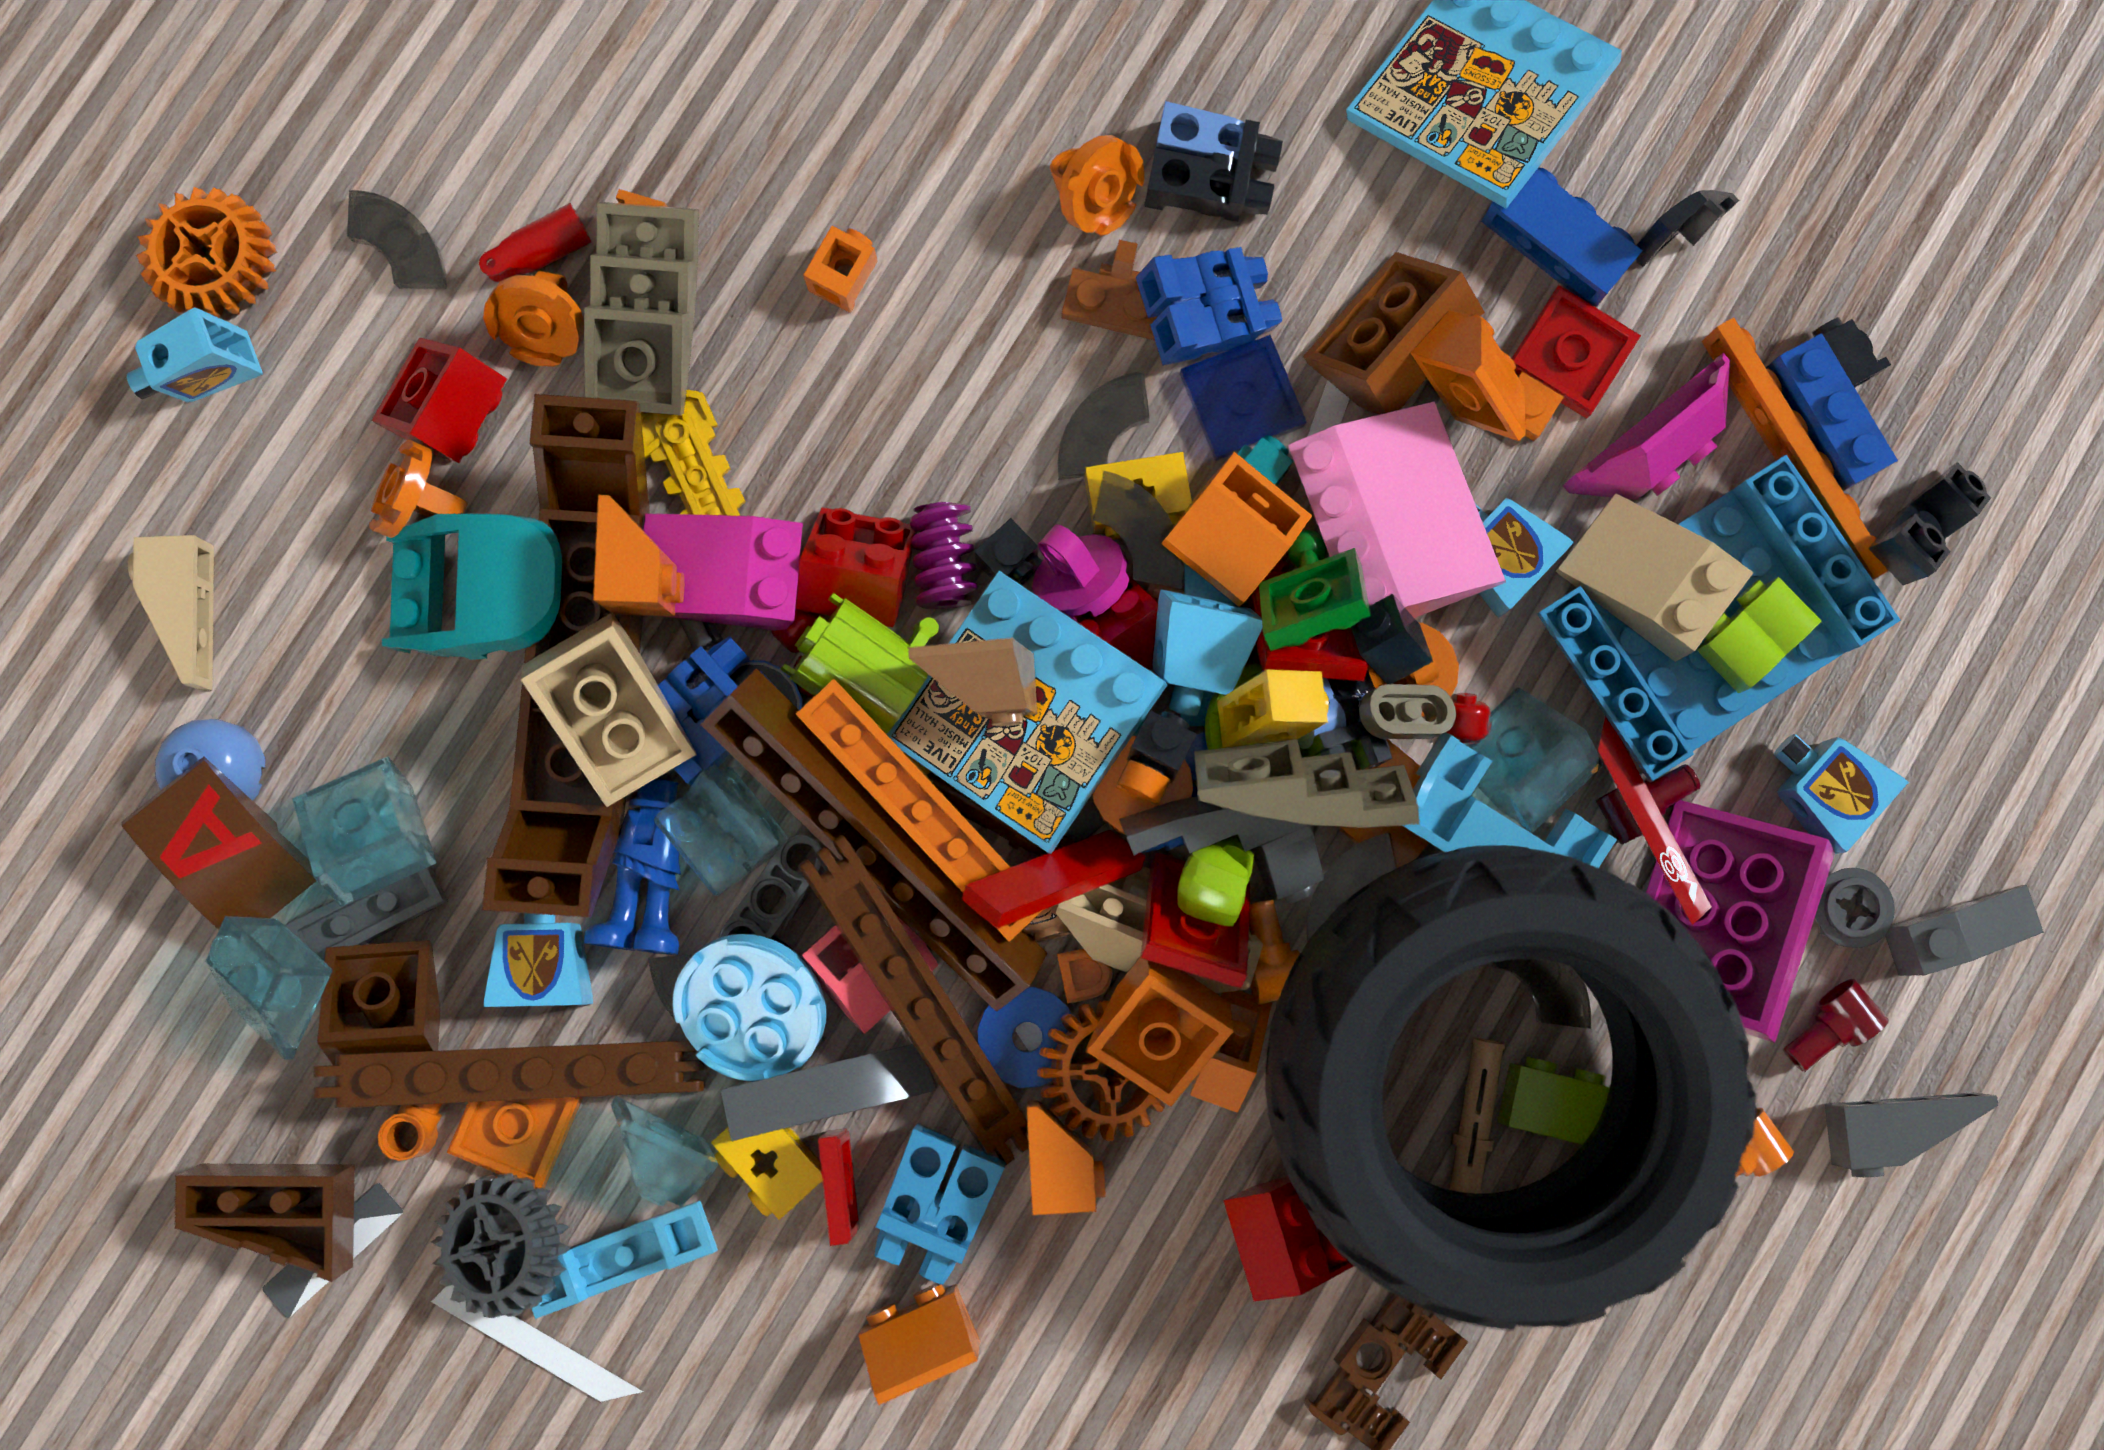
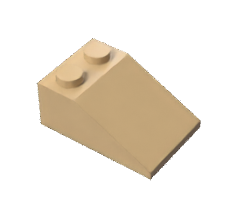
M1616 493L1555 571L1575 587L1581 586L1588 597L1675 662L1695 652L1753 574L1751 570L1712 541Z
M613 612L523 664L520 680L606 807L696 755V751L640 653Z

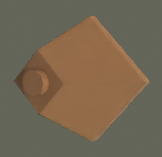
M1014 638L908 648L910 660L975 713L986 719H992L993 726L1023 724V716L1038 715L1034 653Z

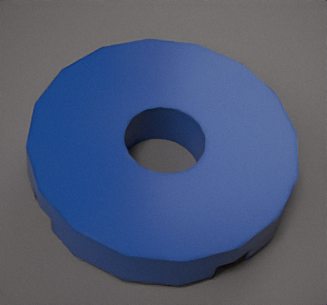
M1028 987L996 1012L990 1005L984 1010L977 1029L978 1045L1002 1082L1018 1088L1040 1087L1052 1081V1078L1037 1076L1038 1068H1051L1052 1059L1042 1057L1039 1052L1042 1047L1056 1049L1058 1043L1050 1039L1048 1032L1053 1028L1066 1034L1068 1031L1063 1025L1061 1017L1064 1014H1071L1069 1008L1055 994L1037 987ZM1023 1022L1036 1024L1042 1032L1041 1044L1030 1052L1019 1050L1014 1045L1012 1039L1014 1029Z

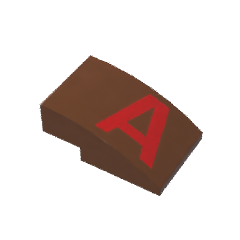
M204 756L121 822L124 830L155 867L209 922L236 946L317 881L313 862L278 831L277 823Z

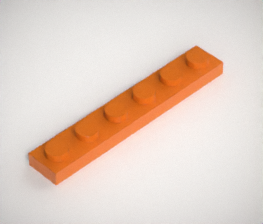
M1734 317L1717 326L1701 342L1713 361L1722 353L1729 358L1728 385L1774 459L1777 461L1785 455L1788 456L1872 579H1876L1888 572L1889 570L1868 549L1876 540V537L1870 535L1860 519V509L1856 501L1841 489L1833 476L1834 468L1832 463L1824 453L1816 449L1807 434L1808 428L1805 420L1797 411L1791 409L1782 395V387L1778 377L1773 371L1765 368L1755 352L1756 345L1751 334L1746 329L1740 328Z
M835 679L796 713L798 718L963 893L966 884L1011 868ZM1042 911L997 930L1010 942Z

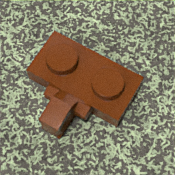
M1119 239L1113 266L1101 263L1099 274L1073 268L1061 319L1155 341L1150 324L1157 317L1148 318L1136 281V276L1140 272L1133 270L1138 244Z

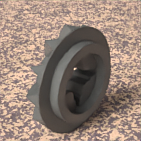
M1844 868L1829 874L1815 915L1821 928L1820 934L1829 937L1837 946L1863 948L1873 945L1887 934L1893 923L1895 913L1894 901L1889 888L1882 879L1868 870ZM1855 894L1857 897L1856 906L1862 908V911L1868 913L1869 916H1852L1847 923V911L1840 908V905L1835 902L1837 900H1851Z

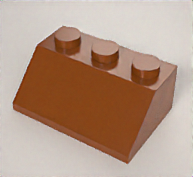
M1395 252L1303 355V358L1357 406L1378 415L1397 411L1405 405L1407 400L1427 379L1411 355L1412 350L1449 310L1469 316L1472 314L1482 316L1485 312L1461 271Z

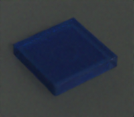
M1271 335L1180 369L1179 374L1215 461L1228 457L1233 452L1238 453L1245 444L1250 448L1254 447L1265 435L1277 438L1301 429L1307 424Z

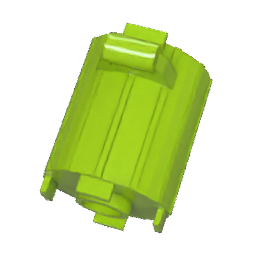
M832 593L828 600L837 606L828 620L819 616L812 627L807 626L794 645L797 647V650L803 653V656L794 669L784 664L780 670L789 675L792 682L813 696H816L826 685L835 679L887 735L908 708L929 675L909 659L908 648L925 646L929 638L937 634L939 625L931 617L924 618L914 625L913 634L906 641L846 598L843 600Z

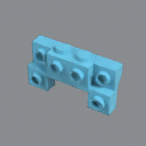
M1446 732L1439 736L1416 772L1420 779L1414 786L1413 792L1418 803L1420 824L1402 826L1444 852L1471 846L1512 845L1553 852L1572 857L1597 868L1600 867L1616 842V838L1598 829L1576 813L1565 809L1546 840H1541L1471 796L1493 761Z

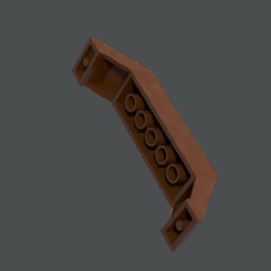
M534 394L529 444L533 447L539 500L538 520L547 524L558 539L562 555L561 599L557 617L548 633L540 641L525 648L524 664L611 613L594 601L598 495H609L643 529L645 513L650 514L641 412L638 401ZM615 615L640 653L643 615ZM523 683L520 697L510 807L492 857H487L482 910L591 918L625 816L626 796L608 807L605 806Z

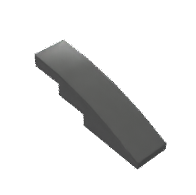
M1198 796L1168 802L1119 819L1134 855L1179 836L1183 839L1189 853L1234 835L1244 851H1248L1309 826L1248 815L1200 801Z
M910 1044L721 1089L720 1091L731 1141L936 1090L930 1069L915 1046Z

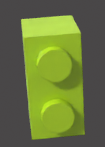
M1526 1057L1525 1066L1509 1063L1497 1122L1508 1127L1583 1145L1595 1128L1606 1104L1610 1089L1609 1086H1605L1607 1076L1576 1068L1574 1078L1555 1074L1556 1063Z

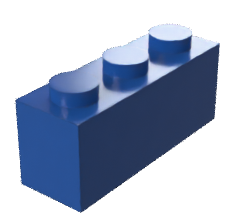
M1538 167L1507 209L1492 202L1481 220L1484 225L1562 286L1594 307L1598 306L1643 251L1635 245L1634 239L1628 232L1622 228L1609 225L1596 214L1595 208L1588 201L1580 197H1573L1558 185L1557 179L1551 172L1541 167Z
M1822 333L1778 356L1765 367L1776 374L1781 383V393L1792 410L1797 411L1805 420L1808 428L1807 434L1816 449L1824 453L1832 463L1834 468L1833 476L1843 492L1898 461Z

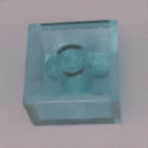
M389 756L292 798L314 878L341 907L437 864L413 787Z

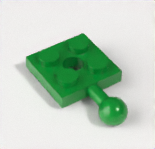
M1310 529L1301 531L1287 551L1290 561L1298 569L1262 581L1259 584L1263 635L1270 651L1284 646L1295 647L1308 641L1310 637L1332 629L1349 628L1358 623L1360 619L1371 616L1362 564L1355 548L1325 558L1327 548L1322 535Z

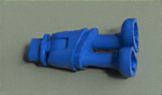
M654 779L637 790L636 799L629 800V806L634 810L628 809L624 817L614 849L616 855L612 861V864L617 865L613 907L605 923L594 924L585 931L584 944L630 951L638 950L648 953L678 955L679 940L669 928L670 889L680 890L675 874L681 875L679 866L681 842L679 815L681 814L682 806L675 804L678 790L677 782ZM644 877L648 880L647 898L643 923L636 933L641 880Z

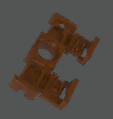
M1392 1294L1372 1323L1363 1318L1333 1359L1339 1365L1337 1371L1314 1402L1305 1397L1304 1404L1313 1416L1336 1434L1344 1435L1348 1431L1371 1450H1390L1410 1421L1394 1407L1387 1411L1377 1403L1380 1397L1376 1392L1403 1355L1406 1352L1412 1355L1414 1351L1427 1359L1423 1365L1439 1379H1442L1468 1341L1435 1316L1434 1312H1431L1428 1317L1423 1313L1424 1308ZM1448 1340V1342L1446 1343V1345L1444 1346V1348H1443V1349L1441 1350V1352L1438 1354V1356L1436 1357V1359L1432 1362V1360L1435 1358V1356L1437 1355V1353L1440 1351V1349L1443 1347V1345L1445 1344V1342ZM1368 1342L1380 1344L1383 1351L1380 1363L1372 1369L1359 1367L1356 1361L1358 1349ZM1400 1342L1406 1346L1404 1350L1399 1346ZM1366 1388H1368L1369 1390H1371L1373 1393H1372V1394H1369V1393L1366 1391ZM1391 1416H1392L1393 1418L1390 1420V1422H1389V1423L1387 1424V1426L1384 1428V1430H1383L1382 1433L1379 1435V1437L1376 1438V1437L1378 1436V1434L1381 1432V1430L1383 1429V1427L1386 1425V1423L1389 1421V1419H1390ZM1342 1421L1348 1425L1346 1430L1341 1425Z

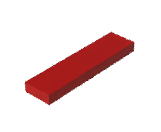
M1107 830L1055 850L1051 854L1047 853L966 884L962 900L998 929L1140 871L1145 855L1141 852L1134 855L1129 843L1113 831Z

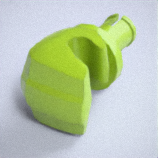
M1232 836L1190 853L1179 880L1178 907L1192 917L1220 925L1233 926L1239 917L1245 900L1246 885H1248L1252 873L1254 854L1250 850L1244 851L1237 837L1234 838Z

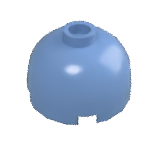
M220 719L192 720L175 728L161 743L155 759V779L160 791L204 756L252 801L259 794L262 786L259 783L262 776L261 767L265 768V756L258 740L244 727Z

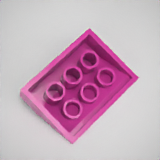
M1680 800L1674 805L1668 827L1712 907L1696 923L1691 925L1657 860L1646 893L1672 913L1704 950L1717 969L1723 984L1730 992L1740 1014L1746 1034L1775 1043L1835 851L1829 839Z

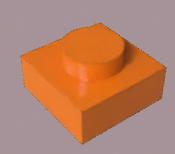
M1521 372L1518 378L1525 387V437L1535 442L1564 397L1526 373Z

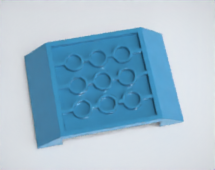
M1787 455L1678 524L1712 541L1753 572L1752 576L1724 613L1729 618L1741 607L1736 599L1750 585L1759 579L1764 584H1767L1779 577L1822 620L1807 637L1787 653L1752 688L1738 693L1697 650L1676 662L1588 597L1581 586L1537 613L1649 782L1654 781L1694 755V750L1846 652L1861 647L1901 621Z

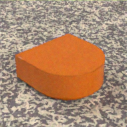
M1084 949L1057 954L1067 1004L1094 999L1107 990L1112 979L1111 966L1093 960Z

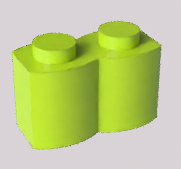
M1779 577L1767 584H1764L1759 579L1750 585L1736 599L1741 607L1730 618L1723 613L1705 637L1706 640L1696 649L1738 693L1748 690L1758 683L1822 621Z

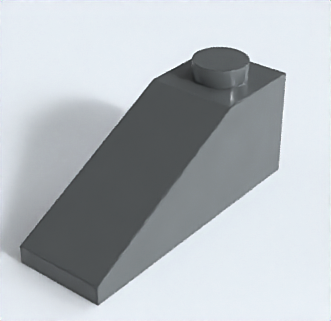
M2020 885L1892 924L1885 937L1899 976H1925L1974 961L2044 933L2028 886Z
M1971 1092L1825 1103L1831 1164L1851 1169L1852 1177L1884 1176L1883 1167L1905 1165L1998 1106L1997 1095Z

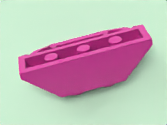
M1724 353L1717 357L1563 485L1565 490L1571 494L1611 498L1616 493L1626 499L1638 500L1650 489L1658 496L1681 477L1675 471L1678 466L1687 459L1695 466L1718 447L1711 439L1726 428L1729 358Z

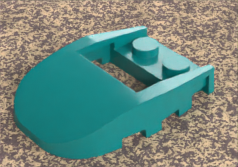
M436 514L403 527L399 534L393 538L386 536V541L393 543L390 636L389 638L382 639L383 647L403 653H411L412 650L440 657H465L470 660L487 659L488 653L499 650L513 652L530 647L540 641L552 627L558 614L561 599L562 555L555 533L544 522L530 517L502 514ZM459 533L455 630L442 631L445 535Z

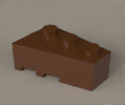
M199 1164L176 1175L175 1229L237 1250L242 1247L270 1257L269 1261L283 1266L289 1263L317 1273L316 1277L333 1282L353 1267L355 1164Z

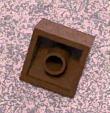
M430 940L326 947L317 1043L333 1065H335V1055L438 1050L440 1004L433 948Z

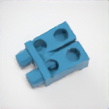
M917 1123L912 1130L876 1225L880 1232L877 1237L874 1256L891 1264L900 1265L908 1243L911 1242L928 1250L918 1274L943 1285L953 1271L956 1262L962 1264L1005 1169L1006 1162L994 1155H986L984 1151L964 1144L943 1193L939 1191V1187L959 1141Z

